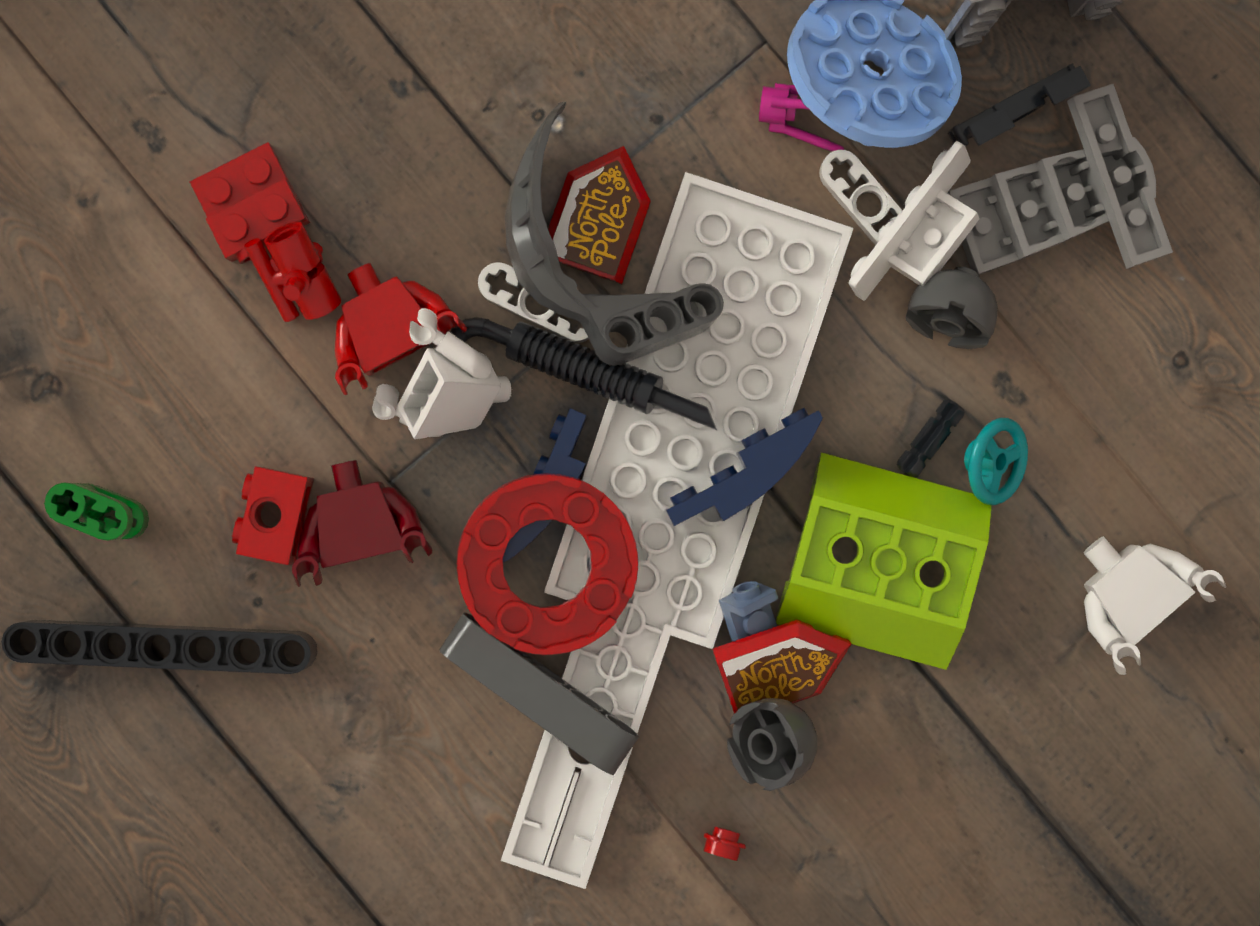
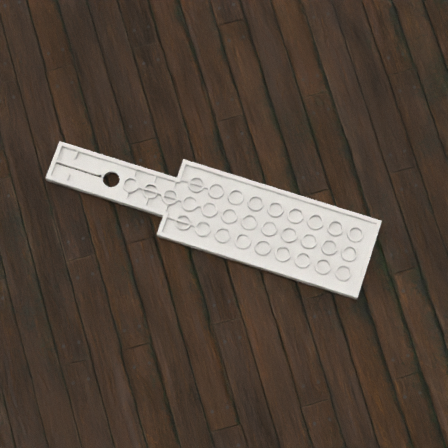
M685 172L644 294L674 293L695 284L706 283L718 289L722 295L724 302L723 311L703 333L627 363L638 367L639 370L643 369L647 373L651 372L663 377V390L708 407L717 430L657 406L653 408L650 414H645L635 410L634 407L630 408L626 404L618 403V400L612 401L609 397L582 480L603 492L613 501L626 518L632 530L638 553L637 581L632 598L629 599L615 625L593 643L571 651L562 679L628 725L636 733H638L670 635L713 649L724 617L719 600L732 593L764 495L725 521L720 520L714 506L676 526H673L666 512V509L673 506L670 497L691 486L695 487L697 493L713 485L710 477L734 465L737 472L743 470L744 468L736 454L745 449L741 440L764 428L769 436L785 428L781 419L792 414L854 229ZM690 302L691 309L695 314L702 317L707 316L706 310L701 304ZM650 317V322L654 329L660 332H667V326L662 319ZM567 524L544 593L569 601L580 592L587 582L591 571V556L584 537L571 525ZM544 730L501 861L586 889L632 748L615 774L610 775L591 763L576 761L571 756L567 745ZM575 767L581 768L582 770H581L580 776H579V772H576V771H575V774H574V777H573V780H572V783H571L569 792H568V794H567V791H568V788H569V785H570V782H571V779H572V776H573Z

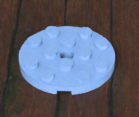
M814 0L793 28L787 48L790 76L803 104L831 129L865 146L884 148L905 147L922 142L934 135L951 115L955 105L958 103L962 87L961 68L957 54L950 40L946 39L945 33L938 24L928 15L922 19L916 13L903 6L902 4L905 0ZM872 61L876 66L882 68L884 73L880 76L879 72L873 71L868 65H863L864 62Z

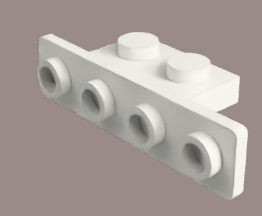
M956 141L949 150H944L938 155L933 163L932 173L922 186H916L909 193L905 201V208L897 219L888 222L883 227L878 236V243L871 253L859 259L851 272L849 285L857 297L865 301L890 267L916 284L924 286L933 275L941 271L980 220L976 211L947 194L971 162L965 145Z

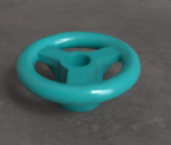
M997 418L989 422L980 431L977 438L968 445L964 456V464L968 471L971 490L979 501L987 505H998L1008 500L1016 492L1027 467V438L1023 429L1016 421L1010 418ZM1001 431H1007L1014 442L1013 445L1006 449L999 448L993 439ZM1014 461L1008 480L999 489L1002 474L1007 470L1008 465Z

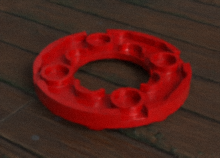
M562 474L528 475L512 480L494 490L476 507L463 529L457 552V575L460 590L470 613L478 624L488 634L512 646L514 649L540 655L571 652L587 646L602 637L615 625L629 599L632 598L638 574L636 542L632 530L619 508L593 485ZM539 520H557L571 525L584 537L590 550L591 571L585 586L573 599L558 606L539 607L524 602L510 589L503 573V556L510 539L520 528Z

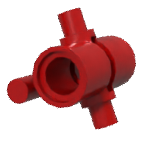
M301 222L285 224L267 235L264 239V244L272 258L269 257L260 238H254L244 245L284 322H290L300 315L294 301L298 305L303 317L308 320L323 317L340 305L342 299L325 266L322 264L323 248L317 242L311 241Z

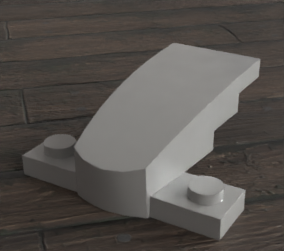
M1114 84L1073 96L1067 100L1084 149L1044 158L1036 163L1001 172L990 178L948 191L947 194L976 211L980 218L962 242L972 270L980 275L1070 240L1106 222H1110L1126 269L1173 253L1154 199L1156 198V178L1153 165L1143 146L1131 135Z

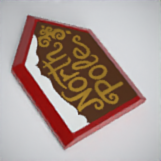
M624 146L567 173L548 228L555 244L560 264L621 285L651 203Z
M796 619L718 646L712 650L735 714L741 706L765 698H778L796 703L821 694L850 648L851 642L840 636H830L815 630L812 625Z

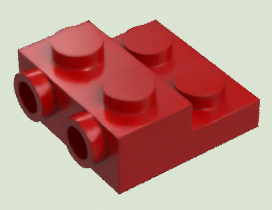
M269 142L189 181L207 216L205 219L224 257L231 262L238 260L240 264L251 261L244 245L254 238H260L265 246L264 239L280 226L291 222H301L304 226L310 223Z

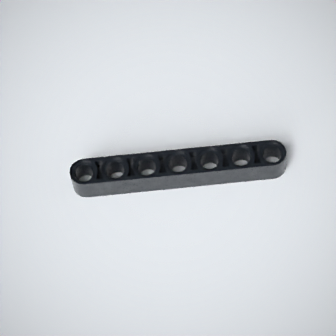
M30 620L15 623L6 629L1 641L2 649L6 656L20 663L294 674L308 668L315 661L318 652L317 644L313 637L301 631ZM25 629L31 631L36 637V646L32 652L24 650L20 643L21 634ZM69 631L76 633L81 641L80 650L76 655L67 651L64 645L65 636ZM113 633L121 635L125 640L126 648L122 656H115L108 647L109 637ZM156 635L164 636L170 643V653L165 659L158 657L152 649L153 639ZM202 636L212 640L215 645V654L209 661L202 659L196 650L197 641ZM246 638L254 640L260 648V655L256 662H249L241 655L240 646ZM290 640L299 642L304 648L305 656L300 664H293L285 657L284 648Z

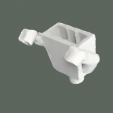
M421 308L418 311L417 320L422 326L414 321L410 322L409 333L411 340L419 345H427L432 342L437 347L426 349L399 403V392L394 386L381 384L377 387L372 406L373 413L381 420H388L394 416L399 417V422L408 426L414 439L440 437L448 433L474 429L481 425L493 403L507 402L510 399V381L506 376L496 375L491 361L483 353L478 352L449 331L443 334L437 330L438 320L436 314L430 309Z
M1103 536L1084 551V555L1098 570L1084 584L1088 592L1084 599L1087 627L1105 652L1110 655L1112 654L1114 668L1121 675L1126 674V668L1120 662V659L1130 656L1136 660L1139 666L1141 665L1140 652L1135 644L1196 593L1191 588L1192 586L1196 585L1201 597L1207 602L1216 601L1211 593L1205 591L1208 583L1218 582L1222 587L1226 588V583L1218 572L1214 570L1204 571L1201 566L1181 553L1157 545L1147 544L1142 547L1139 545H1129L1118 553Z

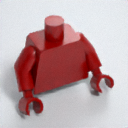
M371 263L364 264L347 274L358 296L341 305L343 315L337 321L334 351L338 366L335 379L344 395H348L346 387L353 380H358L362 389H366L368 383L361 369L364 374L371 376L430 345L416 344L411 340L409 333L411 321L422 326L417 320L418 311L421 308L430 309L436 314L438 320L437 330L443 334H446L453 327H460L465 333L467 327L458 315L450 310L439 294L416 281L402 282L397 276L381 284Z

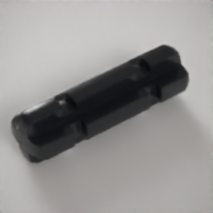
M948 398L943 400L936 410L937 416L935 418L931 417L911 442L912 449L910 451L905 450L897 461L898 468L906 475L914 478L918 477L926 466L925 460H931L950 435V427H956L965 413L963 408L953 400Z

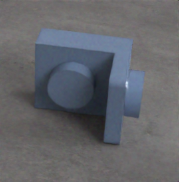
M748 581L733 588L732 594L719 600L732 642L777 626L770 603L778 599L776 589L756 581Z

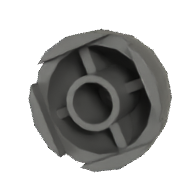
M956 267L954 270H941L933 275L924 286L917 285L908 304L906 321L917 332L932 340L933 330L952 337L948 346L964 349L983 348L988 344L996 327L998 315L996 296L986 282L979 278V274L970 268Z
M765 698L741 706L732 716L729 725L734 724L733 737L727 739V749L733 766L749 784L756 782L765 787L762 790L772 791L795 783L811 768L818 750L817 733L812 720L806 712L794 703L784 699Z

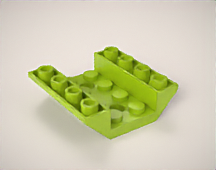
M821 452L809 493L812 496L790 579L785 582L775 620L776 624L782 625L797 619L812 625L815 630L830 636L837 635L850 640L853 645L947 670L968 621L989 542L992 505L982 503L973 493ZM848 537L857 546L856 557L849 563H839L833 556L832 547L839 538ZM929 561L938 562L944 570L942 581L934 587H927L920 579V569Z

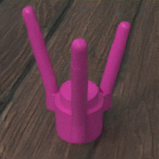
M775 83V88L763 86L759 122L770 123L769 132L784 133L831 152L845 150L841 145L786 124V121H795L796 109H809L803 104L802 99H798V95H796L798 92L794 85Z

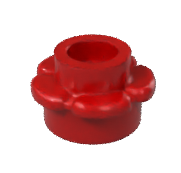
M715 826L713 834H704V838L707 839L703 851L730 860L738 861L741 848L746 849V845L738 843L740 833Z

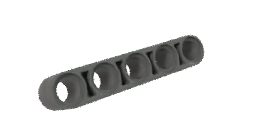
M464 612L439 649L451 662L591 764L610 775L615 774L639 738V735L628 725L526 652L516 650L488 634L469 613Z

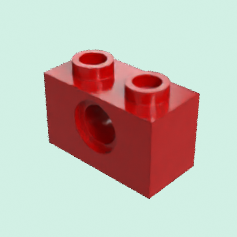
M255 466L254 473H248L243 484L242 499L247 500L244 518L238 517L233 529L232 543L238 544L236 554L284 565H293L297 559L299 537L305 522L314 478ZM269 502L275 503L281 510V519L272 528L265 525L261 519L262 508Z

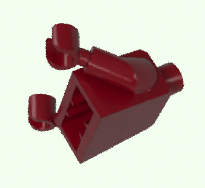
M357 460L331 466L337 491L317 496V503L309 508L299 537L298 560L292 566V574L296 585L300 587L301 577L306 573H313L315 585L318 586L323 580L318 565L319 562L322 568H327L402 550L409 563H413L414 560L411 554L416 547L422 546L428 556L432 554V547L423 535L416 508L396 488L385 487L383 482L363 485Z

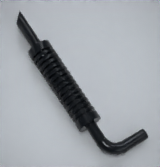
M474 317L462 320L467 327L465 333L460 327H453L450 333L463 342H466L471 337L478 336L505 345L506 357L510 360L530 366L533 369H538L540 372H546L550 376L554 375L555 378L570 382L572 385H578L580 388H586L587 391H594L597 395L602 394V397H610L612 401L618 400V403L626 404L630 408L634 407L635 410L642 413L650 414L653 408L657 406L717 430L708 407L663 390V377L651 372L647 373L643 369L639 370L638 367L631 366L628 363L615 366L606 364L599 359L595 350L582 347L580 344H575L573 341L558 337V335L543 331L540 328H535L525 322L520 321L512 330L489 319Z

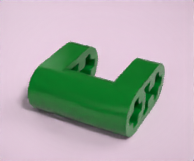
M59 483L50 488L45 496V510L51 519L101 540L137 538L148 527V511L141 503L95 484ZM116 511V518L105 516L104 521L100 520L106 512ZM133 518L137 520L135 527L132 526Z

